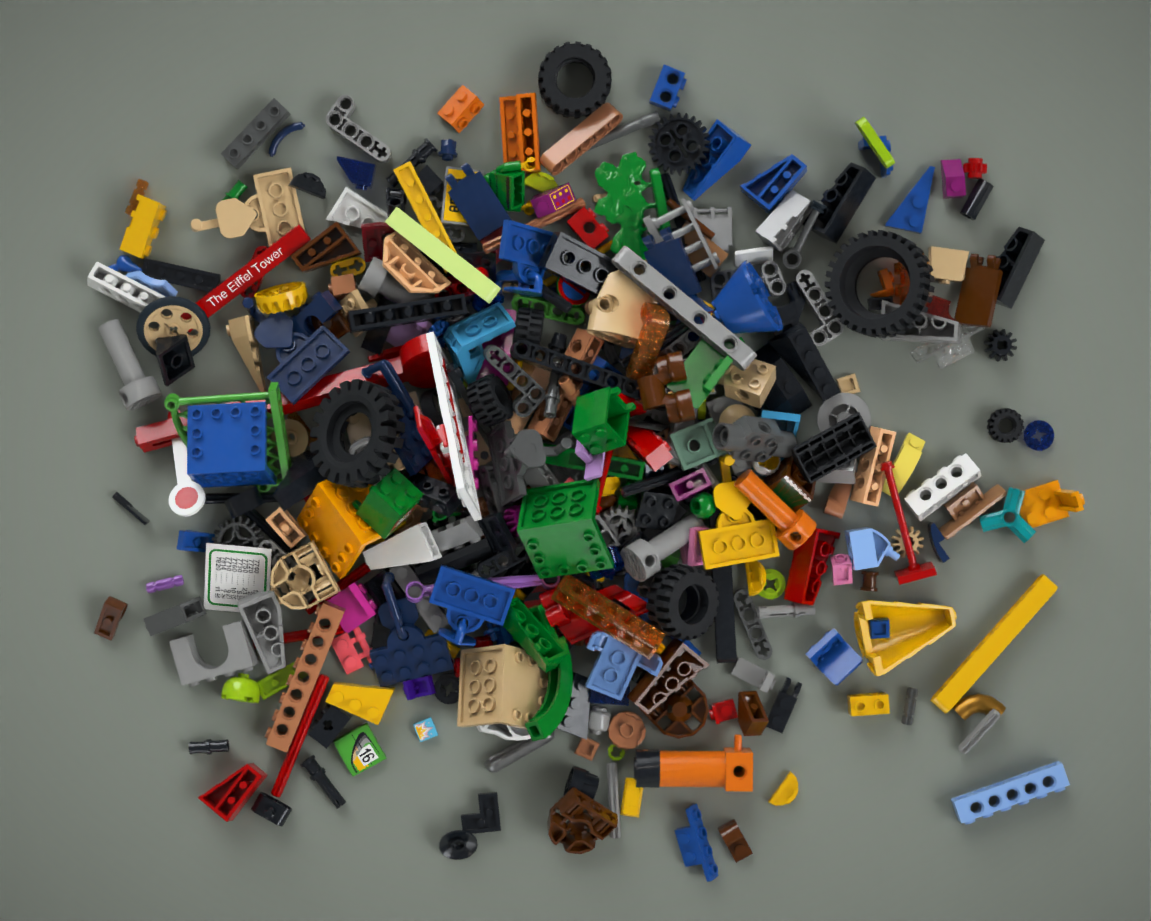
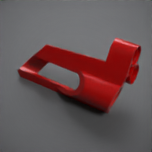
M616 584L596 590L594 597L582 595L564 601L558 587L539 594L540 601L544 609H546L545 614L551 627L558 626L571 645L591 637L594 632L605 631L649 612L646 609V601ZM613 599L631 609L607 621H594L589 613L590 609Z

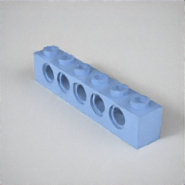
M1056 761L952 798L951 801L958 821L961 824L967 825L975 822L976 818H988L994 815L993 812L1010 810L1011 806L1015 804H1027L1030 802L1029 799L1035 797L1037 799L1048 796L1047 793L1052 791L1055 793L1061 792L1070 783L1063 764ZM1049 776L1051 782L1044 786L1043 779ZM1032 783V790L1025 792V785ZM1014 789L1015 795L1012 798H1007V792ZM991 796H996V803L990 805L988 802L989 798ZM978 802L979 808L976 811H971L972 803Z

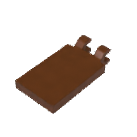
M979 254L970 255L971 268L966 267L965 278L962 281L954 321L959 322L961 325L991 328L1003 274L1001 270H998L1001 259L996 258V255H988L987 266H982L984 257H979Z

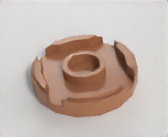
M625 711L612 717L607 732L613 745L619 749L629 750L642 743L645 738L646 728L640 716L634 712Z

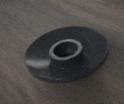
M464 830L451 831L445 834L439 842L441 853L445 857L454 860L470 857L475 853L478 846L476 837Z

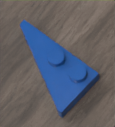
M930 166L885 223V227L922 233L935 167Z

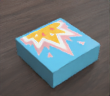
M432 717L413 724L420 742L438 735Z

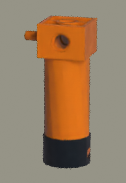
M740 734L734 735V747H723V751L636 749V757H634L636 788L724 787L725 791L753 792V752L750 748L742 747V735ZM742 766L741 771L733 772L735 767Z

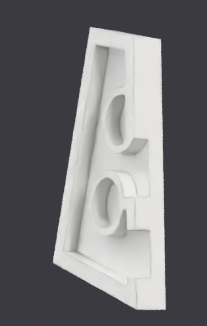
M345 187L326 220L361 228V224L385 223L388 216L387 212L350 188Z

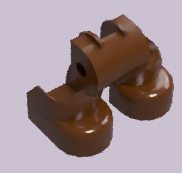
M681 351L659 356L655 359L659 374L637 379L638 387H636V390H639L641 397L639 403L642 404L644 411L666 406L669 423L695 420V412L689 389L677 391L675 394H666L665 385L687 380Z

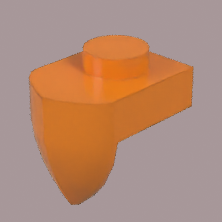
M887 268L878 271L883 290L872 293L870 296L887 297L893 295L894 288L892 283L894 282L892 272H888Z

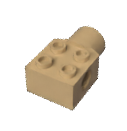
M754 359L745 371H742L732 363L718 384L724 385L725 397L761 409L776 381V366Z

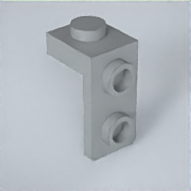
M741 657L738 658L731 672L732 675L758 687L765 693L768 690H772L776 683L773 673Z

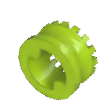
M611 744L608 747V756L612 760L619 761L624 757L625 750L622 749L619 752L620 756L615 757L611 752L613 747L616 746Z

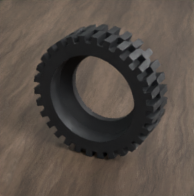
M871 230L868 231V235L863 232L857 234L859 239L851 237L848 239L850 245L843 243L840 246L843 250L842 253L835 252L833 256L838 258L836 263L830 260L828 266L833 267L832 272L826 271V277L831 279L830 282L825 281V287L830 289L829 292H825L826 298L832 300L828 302L830 308L835 309L832 313L835 317L840 318L839 321L842 324L863 335L874 338H886V336L895 337L896 333L903 334L906 332V327L912 329L915 326L914 320L921 321L923 318L919 315L921 311L927 313L929 309L925 307V303H931L933 299L928 296L929 292L934 293L935 287L930 285V282H935L934 276L929 273L933 271V268L927 264L929 259L922 254L924 251L896 233L878 230V232ZM884 257L896 259L906 268L909 275L910 287L907 297L899 308L890 313H871L862 306L857 296L856 285L859 274L868 263L875 259Z

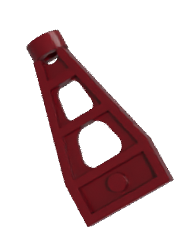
M382 222L361 224L365 262H371L373 257L383 261L382 235L385 233L391 234L395 230Z

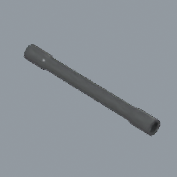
M652 112L636 121L610 131L587 151L639 129L661 122L658 112Z

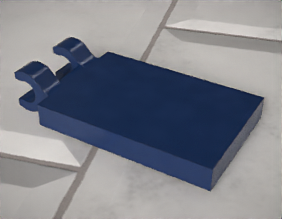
M465 163L461 168L466 177L458 182L451 173L445 177L452 188L448 194L477 239L481 241L501 228L504 220L512 219L481 171L475 174L469 163Z
M670 227L659 231L664 241L657 244L652 234L642 238L644 245L648 248V251L643 252L648 264L688 297L702 291L680 237L674 239ZM664 293L666 299L674 298L672 293Z

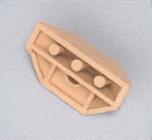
M397 231L385 237L382 266L409 293H439L450 286L451 282L413 244Z

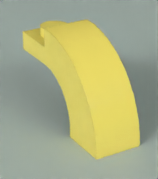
M911 433L906 435L899 453L893 462L895 467L892 468L898 494L917 465L926 442ZM885 477L882 492L891 496Z

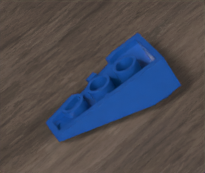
M718 119L707 132L710 137L706 140L711 143V145L706 146L710 153H704L707 160L701 159L702 166L696 164V171L691 169L682 189L694 201L740 162L751 147L748 141Z

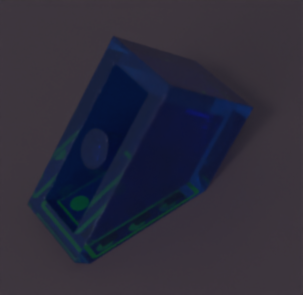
M337 156V161L351 183L356 185L355 189L367 191V188L372 189L377 168L375 164Z

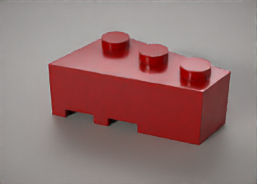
M254 763L246 764L227 777V779L199 796L198 799L226 822L233 821L268 774Z

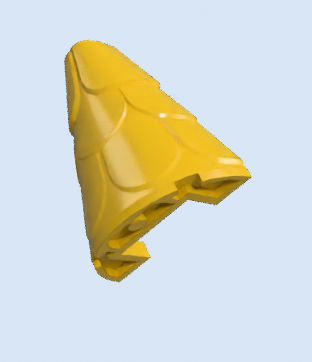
M866 600L858 602L855 606L858 609L857 612H854L857 642L862 656H865L869 661L867 663L868 668L875 676L886 674L926 645L934 643L956 626V612L953 607L946 605ZM873 618H889L890 638L870 639L869 620Z

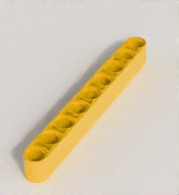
M1044 574L1040 575L938 689L930 701L944 714L948 713L1056 592L1058 586Z

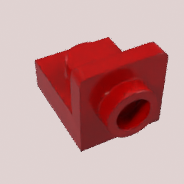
M733 698L711 704L712 709H709L711 721L715 720L716 724L738 718Z

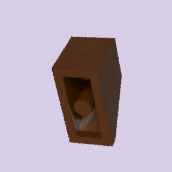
M757 691L739 692L738 723L743 735H762L769 720Z

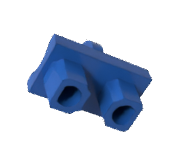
M491 622L486 623L488 630L484 631L483 634L484 636H490L492 642L496 641L497 645H509L515 641L503 626Z

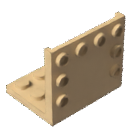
M501 644L461 650L457 727L505 724L527 730L525 723L538 712L546 696L548 672L545 673L544 670L540 669L534 659L524 649Z

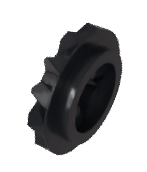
M447 673L440 676L434 684L436 698L444 704L458 702L459 677ZM453 681L452 688L455 689L457 692L451 691L448 694V696H446V689L442 686H448L449 683Z

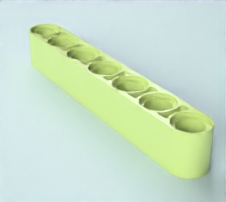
M398 207L394 209L385 221L386 224L490 304L501 290L497 284Z

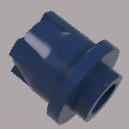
M452 139L441 140V150L438 152V156L442 157L444 161H453V158H457L458 155L456 153V141Z

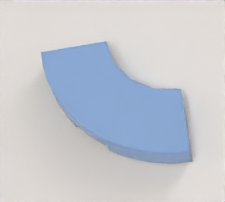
M141 271L126 274L128 278L165 297H176L178 293L166 280L151 278Z

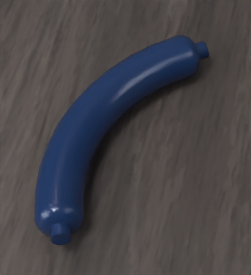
M302 122L293 123L279 131L269 147L268 154L270 157L276 154L278 145L285 136L291 132L302 130L306 127L305 124Z

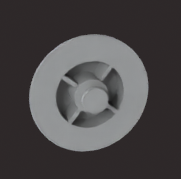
M836 394L824 401L819 408L817 424L820 433L857 412H860L869 430L871 414L868 406L860 397L854 394Z

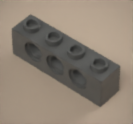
M273 98L226 147L221 155L236 169H239L291 114Z

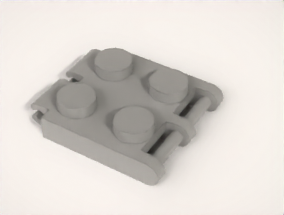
M694 207V217L715 233L711 241L725 252H729V245H732V207L727 209H715L714 207H710V209H697V207ZM727 212V214H716V215H715V213ZM697 213H710V215H697Z

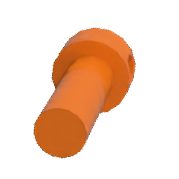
M751 469L744 471L735 481L734 486L778 528L775 536L788 550L797 549L813 534L817 526L816 522L803 509L794 512Z

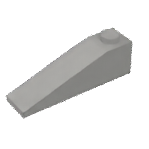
M256 592L238 599V608L267 673L270 674L285 668L282 610L275 592Z

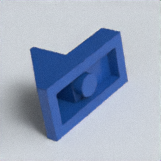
M179 530L177 550L206 552V543H214L212 537H215V534Z

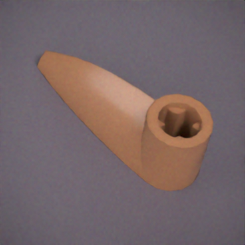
M835 483L827 498L823 513L842 519L853 484Z

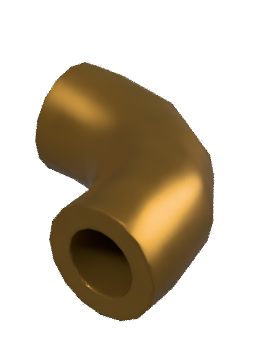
M974 694L959 700L953 709L966 720L975 713L987 715L992 709L997 710L1001 716L1006 707L992 696Z

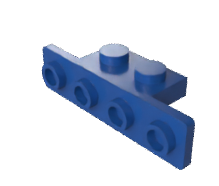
M692 804L685 809L690 826L677 828L674 831L685 867L702 864L706 880L710 882L718 877V867L713 859V851L707 839V831L701 819V811L698 809L697 804Z

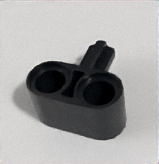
M260 792L251 810L270 822L283 826L292 808L274 797Z

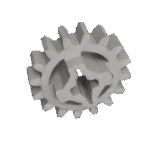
M618 505L617 509L611 506L610 512L606 510L604 516H602L603 521L610 531H613L612 533L618 542L621 539L629 541L641 531L640 527L634 525L636 515H634L635 509L629 511L627 505L624 509L621 508V505Z

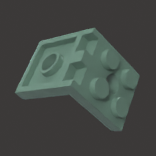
M712 417L668 435L682 471L726 454V451L718 450L713 445L712 434L716 423ZM691 440L698 442V450L692 451L689 448Z

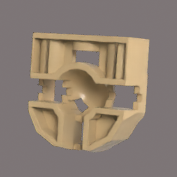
M314 540L282 556L271 571V587L277 594L278 600L290 609H309L341 591ZM312 550L314 551V552L310 553L309 555H307V556H305V557H303V558H300L301 556L305 555L306 553H308V552H310V551H312ZM293 555L298 565L289 569L285 558ZM316 563L318 570L323 576L317 580L315 572L309 567ZM292 572L296 574L294 580H290ZM310 578H312V584H311V586L308 584L309 581H310ZM286 581L291 592L282 596L277 586ZM332 584L331 587H329V588H327V589L321 591L320 593L318 592V591H320L321 589H323V588H325V587H327V586H329V585ZM312 590L317 601L308 604L304 594Z

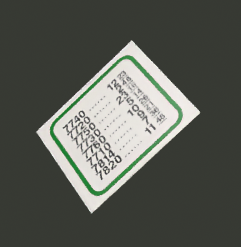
M206 543L204 608L208 610L240 612L238 599L256 592L270 591L272 549Z

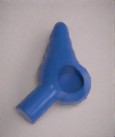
M129 255L119 256L116 264L108 266L115 271L142 272V268L136 265Z

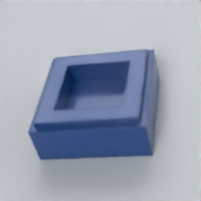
M873 618L869 620L870 639L890 638L889 618Z

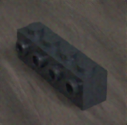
M406 468L399 471L424 494L417 504L422 508H428L438 514L450 517L462 503L461 499L458 498L456 486L419 472L410 476Z

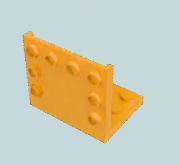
M326 479L316 485L298 515L297 521L299 526L308 534L310 541L314 540L322 557L330 565L332 572L341 579L347 575L364 547L382 537L356 514L358 510L352 505L355 500L363 503L370 492L369 488L372 484H368L366 488H352L330 482ZM406 521L403 524H401L395 531L403 528L406 525Z

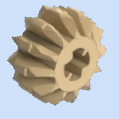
M910 526L908 532L912 541L913 551L918 555L920 552L916 548H923V545L918 544V542L923 541L924 538L917 537L920 531L914 532V527ZM896 529L895 532L899 536L891 537V539L896 540L891 546H898L895 552H901V557L905 558L906 551L901 532Z

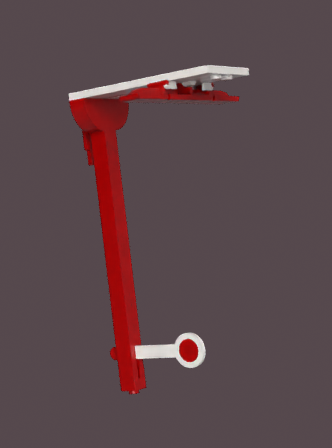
M434 332L417 336L404 345L383 350L380 356L378 354L368 356L369 363L382 359L388 360L402 383L409 382L411 385L419 388H437L444 424L438 425L435 428L433 422L428 417L423 416L417 405L413 407L417 430L447 483L456 486L458 498L461 499L463 507H467L474 521L481 520L482 516L456 388L447 374L446 365L449 362ZM372 364L323 377L294 405L280 392L283 413L286 415L319 406L324 398L331 399L329 392L334 387L340 388V383L345 381L352 382V379L369 381L383 387H387L389 384L381 371L373 373L371 378H365L362 375V369ZM253 400V401H245V402H246V403H251V402H265L266 400ZM238 401V402H229V403H225V404L241 403V401ZM268 404L267 412L272 414L271 406ZM169 411L168 419L137 427L134 440L136 446L140 447L144 453L173 446L178 485L170 493L169 505L174 513L186 517L194 515L203 507L206 495L201 485L192 481L187 475V447L180 438ZM180 417L182 424L187 426V419Z

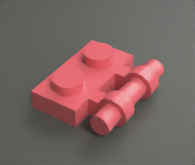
M359 626L353 629L355 637L351 638L349 633L346 632L335 637L332 641V646L347 675L364 667L362 659L365 657L369 664L372 663L369 654L372 647H369L365 639L366 635L364 632L362 633ZM359 642L363 652L358 653L354 643Z

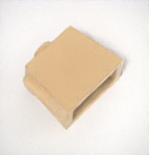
M929 247V262L927 264L933 268V271L929 272L930 275H933L935 280H939V284L950 285V282H962L965 278L969 251Z

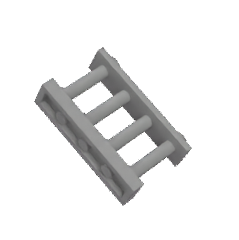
M681 199L682 206L658 218H652L651 215L643 218L650 235L654 236L657 244L664 241L658 231L660 225L687 212L692 223L672 232L674 239L696 230L700 240L685 247V251L688 255L704 247L709 257L692 265L694 272L696 273L712 264L715 269L719 268L718 263L721 261L716 252L712 253L692 213L695 209L691 200Z

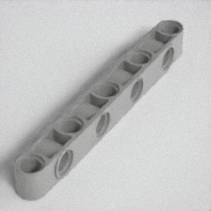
M623 246L611 260L616 268L725 358L726 356L732 358L733 364L740 370L745 371L757 357V354L748 345L627 246ZM641 268L644 273L638 275L634 272V269ZM670 292L674 298L666 299L664 293ZM701 317L704 323L697 324L694 318ZM727 341L731 342L734 348L727 349L724 343Z

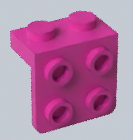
M355 581L328 600V602L346 608L340 625L347 633L378 613L377 604L373 599H369L365 586L362 583H358V581Z

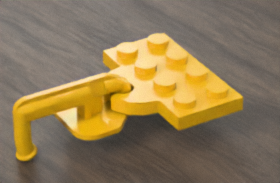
M729 454L719 456L722 483L717 484L713 489L715 506L721 510L716 520V528L698 531L705 570L780 556L775 536V525L768 518L755 521L753 514L747 509L751 501L734 486L735 481H732L730 466L734 464L735 459Z

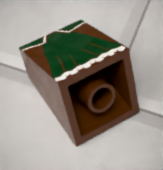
M793 456L784 458L780 462L778 470L762 480L794 512L813 500L816 481L811 484L806 481L797 468Z

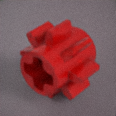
M968 158V163L963 164V171L968 173L967 178L981 179L982 174L987 173V164H983L982 158Z

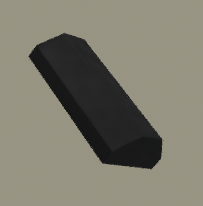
M857 412L792 448L791 451L793 460L800 473L811 484L877 446L860 412Z
M486 537L476 543H468L464 545L465 547L458 550H451L440 559L416 565L414 569L420 582L424 585L436 580L441 565L460 570L493 556L494 553Z

